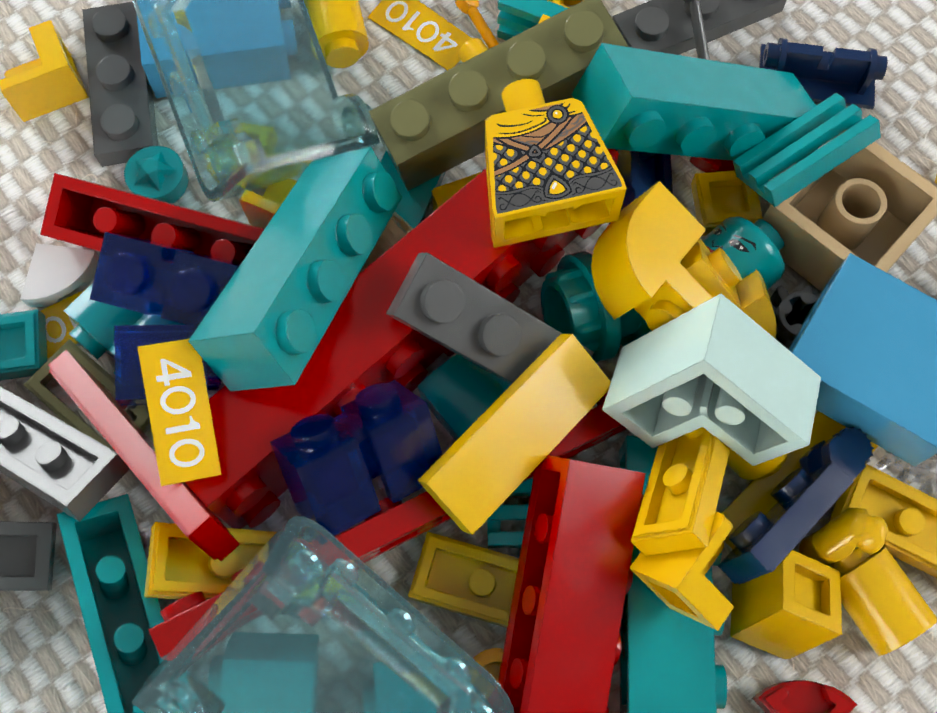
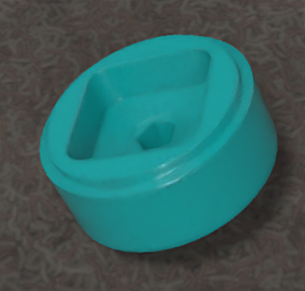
M149 146L137 151L128 160L124 170V179L131 193L173 204L183 196L188 187V172L179 155L168 147Z

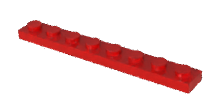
M607 393L596 403L597 407L591 409L548 456L570 459L627 430V428L602 410ZM535 469L523 482L534 477ZM427 491L404 503L399 494L391 495L376 502L361 513L365 522L341 534L336 525L321 529L297 544L301 554L275 567L271 558H265L244 567L230 577L234 587L206 600L203 592L199 591L173 602L160 611L164 622L148 629L160 658L170 663L449 521L451 518Z

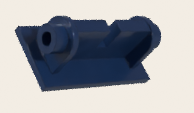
M780 38L778 43L768 42L767 44H761L759 68L794 73L814 103H821L833 94L838 93L845 98L846 106L855 104L859 108H874L875 80H882L884 78L888 64L887 56L878 55L877 49L868 48L867 51L835 48L833 52L823 51L824 46L788 42L787 38Z

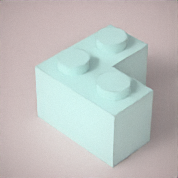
M721 293L622 347L602 410L652 448L703 427L745 461L755 466L810 445L821 377Z

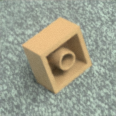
M873 142L776 207L770 204L763 220L768 222L784 241L785 246L779 251L784 263L822 292L828 280L850 253L887 272L936 217L937 187L878 143Z

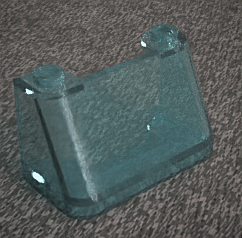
M133 0L137 16L195 175L203 193L212 202L239 196L245 190L254 191L301 175L311 161L367 147L374 148L380 143L377 130L368 112L372 108L364 103L358 95L353 93L338 97L304 0Z
M297 515L290 518L256 554L146 679L132 701L144 713H514L513 705L507 693L487 670L330 532L314 520Z

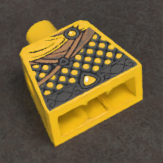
M521 79L507 85L501 93L506 112L491 115L485 120V161L491 238L494 248L617 221L627 188L584 104L575 98L545 103L540 84L534 79Z

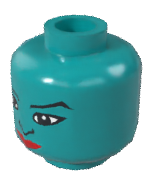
M740 216L729 217L702 239L711 253L719 247L723 249L736 266L742 279L758 270L765 282L767 291L784 274L785 265L779 252L785 246L780 234L763 219H758L755 223H752Z

